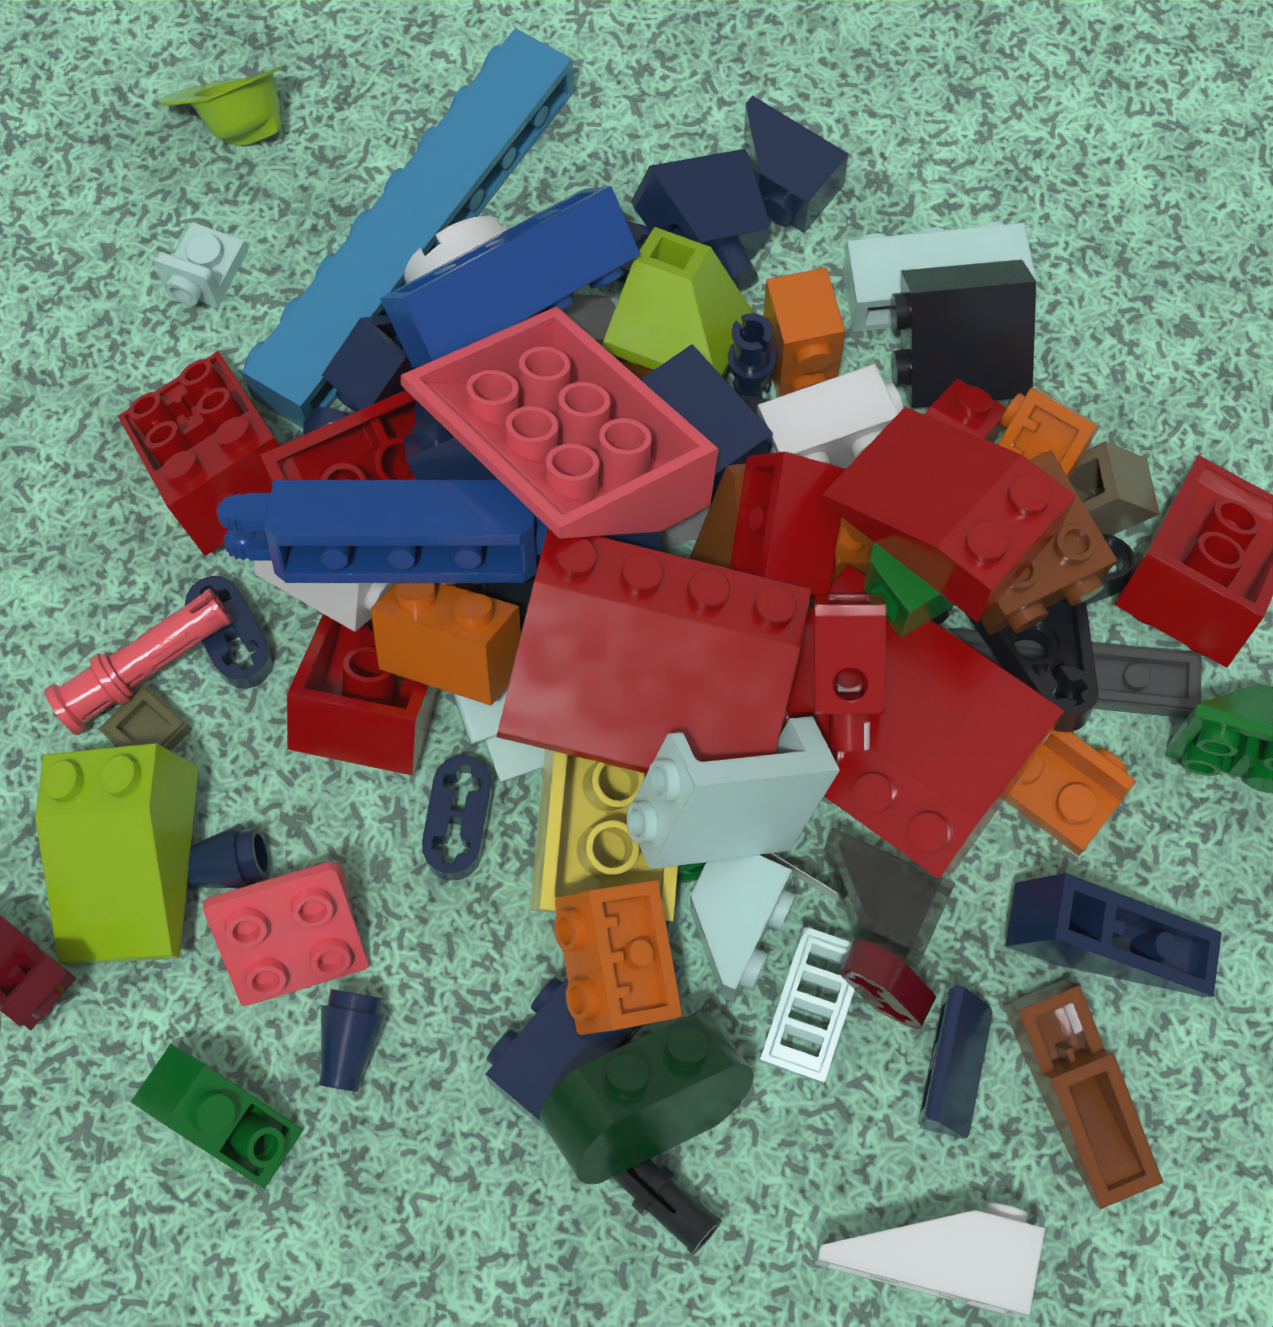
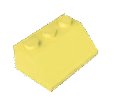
M545 749L530 911L556 913L555 900L560 897L588 890L658 880L665 921L673 922L678 866L649 869L639 844L631 839L627 828L628 808L645 779L646 773Z

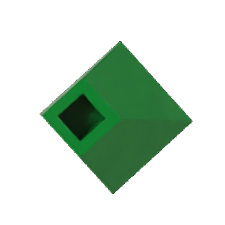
M1256 684L1198 703L1168 743L1165 757L1182 761V767L1192 773L1215 776L1224 772L1246 778L1245 783L1252 789L1273 793V687Z

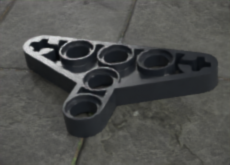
M1102 534L1118 560L1115 565L1119 572L1106 574L1101 579L1105 587L1084 602L1070 606L1065 598L1046 608L1049 615L1045 619L1019 633H1014L1012 628L1008 626L989 636L981 620L977 623L968 616L1004 669L1066 710L1053 729L1055 731L1072 732L1085 726L1098 700V685L1087 605L1121 592L1135 565V555L1131 547L1113 535ZM1021 640L1034 641L1045 649L1047 657L1038 660L1029 659L1020 654L1014 643ZM1060 664L1061 666L1054 678L1052 672L1056 665ZM1055 692H1057L1062 699L1057 700L1054 697ZM1074 698L1077 702L1073 705L1068 699Z

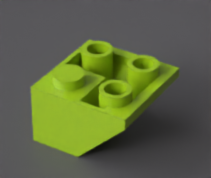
M654 227L639 251L641 255L634 258L602 346L614 356L625 359L632 364L655 370L693 344L715 370L724 377L729 368L728 352L733 344V324L737 320L742 325L741 316L754 312L711 247Z

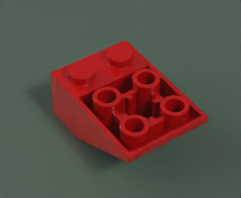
M219 351L206 359L197 360L189 364L180 376L155 392H149L138 397L129 409L118 415L167 508L204 556L225 544L224 536L227 535L226 531H229L227 527L223 528L222 523H219L217 506H220L219 501H223L224 497H230L231 494L271 493L272 487L257 456L281 446V444Z

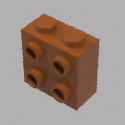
M1052 450L1030 461L1074 493L1076 498L1060 531L981 618V622L989 636L1008 626L1012 628L1014 633L1022 632L1045 619L1049 615L1047 607L1065 598L1070 606L1077 605L1091 598L1105 587L1101 579L1118 561Z

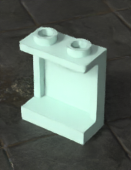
M813 716L789 719L779 736L776 752L772 755L700 762L695 759L682 732L669 733L654 761L651 763L649 771L633 802L628 808V832L631 839L639 844L649 869L790 851L840 769Z

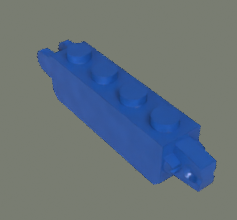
M273 480L271 493L231 494L230 497H224L223 501H219L220 506H217L219 523H222L223 528L227 527L229 530L226 531L227 535L224 536L226 552H229V556H234L235 560L240 558L242 561L246 558L250 559V561H272L274 574L285 583H524L536 575L538 556L541 555L548 529L499 480Z

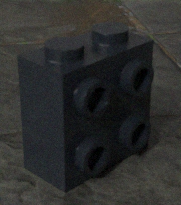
M1020 259L901 270V292L892 293L891 295L892 324L895 331L901 330V350H893L891 353V371L894 386L903 387L911 408L931 406L957 378L970 386L984 390L994 400L1014 399L1019 393L1026 396L1030 388H1033L1036 280L1024 261Z

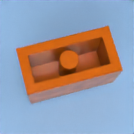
M827 267L766 279L763 317L767 318L772 326L771 343L776 350L777 363L771 377L777 398L838 377L845 328Z
M394 583L370 608L380 670L490 706L509 685L521 637L519 606L443 583Z

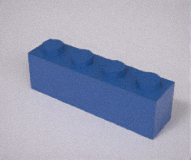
M612 186L587 188L383 296L380 300L412 367H420L520 323L537 312L542 313L556 306L561 310L565 309L575 301L572 295L573 292L588 284L590 288H598L615 281L624 274L621 266L641 254Z

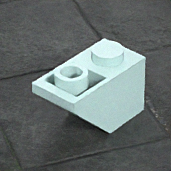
M761 855L706 862L690 896V912L721 997L734 1002L741 986L750 990L754 989L769 956L768 953L759 949L769 926L781 931L797 896L787 891L792 870Z

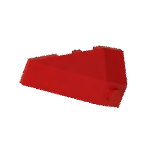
M404 390L260 454L257 458L271 487L273 480H416L406 460L403 437L412 434L411 429L416 425L414 410L417 400Z

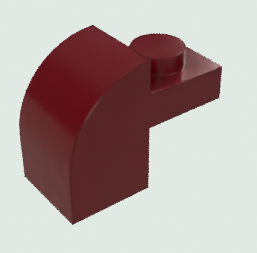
M0 914V1011L20 1027L24 1025L31 1031L77 978Z

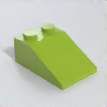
M157 743L43 754L35 821L58 963L77 965L180 958L199 766Z

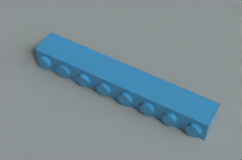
M516 28L501 46L495 45L489 51L480 73L469 86L464 85L457 91L452 100L450 110L436 127L432 126L425 131L419 141L417 152L403 169L398 168L390 175L383 194L369 211L365 210L358 215L351 227L349 237L335 254L327 255L322 260L316 271L314 281L303 295L293 298L287 304L281 315L279 325L265 342L261 341L251 349L245 360L244 369L241 372L252 399L302 429L303 422L310 420L312 409L331 407L337 399V389L321 375L356 323L363 317L387 315L380 298L406 285L404 279L406 266L412 255L419 248L422 249L426 256L440 244L435 236L437 233L452 224L480 215L575 92L572 58Z

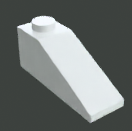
M987 1203L985 1212L973 1210L823 1244L816 1250L814 1265L1021 1318L1030 1315L1045 1228L1028 1224V1212L1003 1204Z

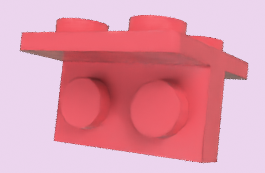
M341 862L322 863L212 896L203 901L205 917L239 1002L243 1006H249L366 970L369 966L367 954L355 923L348 883Z

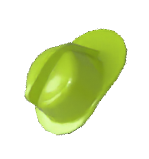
M283 66L258 76L212 82L176 91L158 99V103L164 106L191 103L216 138L236 146L249 145L272 136L281 129L280 102L273 73L283 69Z

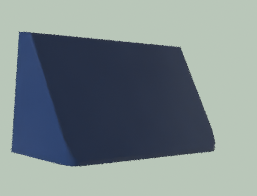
M954 985L953 988L948 990L942 1000L917 1123L921 1129L961 1139L968 1138L970 1135L993 1016L991 1007L963 986Z

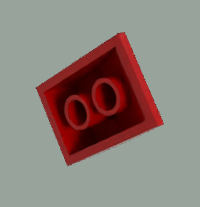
M904 407L822 494L821 501L978 623L1060 531L1076 495L1022 454Z
M1198 455L1134 566L1114 605L1128 612L1141 623L1151 625L1187 645L1195 653H1201L1202 656L1208 657L1228 668L1264 618L1273 597V495Z
M323 614L287 693V750L413 776L430 729L440 689L379 669L372 618L354 632Z

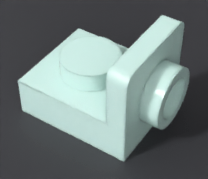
M192 222L174 256L159 252L154 264L166 292L171 297L187 305H196L199 301L218 308L247 255L248 249L245 241Z

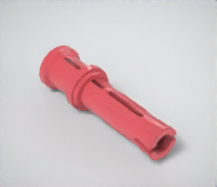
M209 588L192 600L191 603L173 613L114 654L110 655L107 652L96 654L90 658V667L62 686L54 683L44 689L47 701L66 728L78 736L87 730L86 722L116 702L121 705L129 702L132 699L131 696L135 694V686L185 654L211 634L231 624L233 620L227 613L228 611L221 600Z

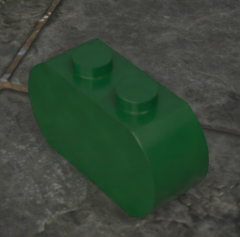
M696 1012L576 1067L548 1095L540 1112V1120L577 1178L586 1184H599L716 1127L746 1097L753 1084L754 1073L716 1020L708 1013Z

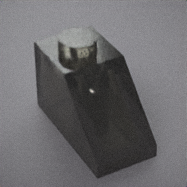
M832 827L826 840L823 858L836 891L839 893V899L855 940L860 939L876 944L892 952L906 964L917 968L955 883L945 878L938 879L917 865Z

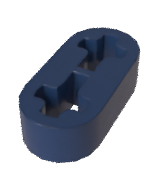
M209 576L200 579L188 591L185 606L210 588L221 602H225L223 605L233 620L231 624L226 625L202 640L214 666L224 681L235 688L248 689L258 686L269 676L274 660L262 631L239 589L231 580L221 576ZM238 637L249 653L254 652L251 654L253 665L243 670L238 663H233L235 655L228 642Z
M459 755L447 759L437 769L433 779L422 838V853L430 870L438 877L449 881L466 878L479 867L483 857L493 799V783L487 767L479 759L468 755ZM462 773H470L474 785L480 787V790L468 792L464 811L455 810L456 797L453 789L447 787L448 783H458ZM452 824L461 825L460 838L463 846L470 848L469 852L457 854L455 862L447 864L445 863L442 851L435 848L437 844L443 845L449 842Z

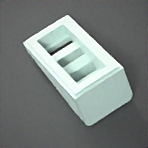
M803 928L760 1058L761 1063L824 1084L854 989L841 975L806 964L809 954L842 965L853 942L811 928ZM800 980L838 993L836 1003L798 991ZM794 1007L830 1020L827 1030L789 1018L791 1008ZM783 1033L821 1045L818 1057L781 1045L780 1041Z

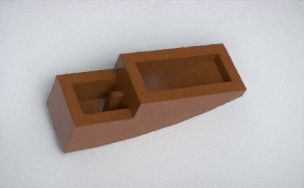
M1063 979L1004 1003V1009L1027 1065L1065 1147L1095 1205L1103 1209L1164 1183L1115 1054L1104 1048L1081 986Z

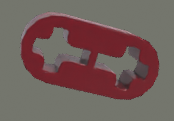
M858 939L854 940L839 969L841 977L875 1010L905 1026L921 1029L936 999V995L901 958L876 944Z

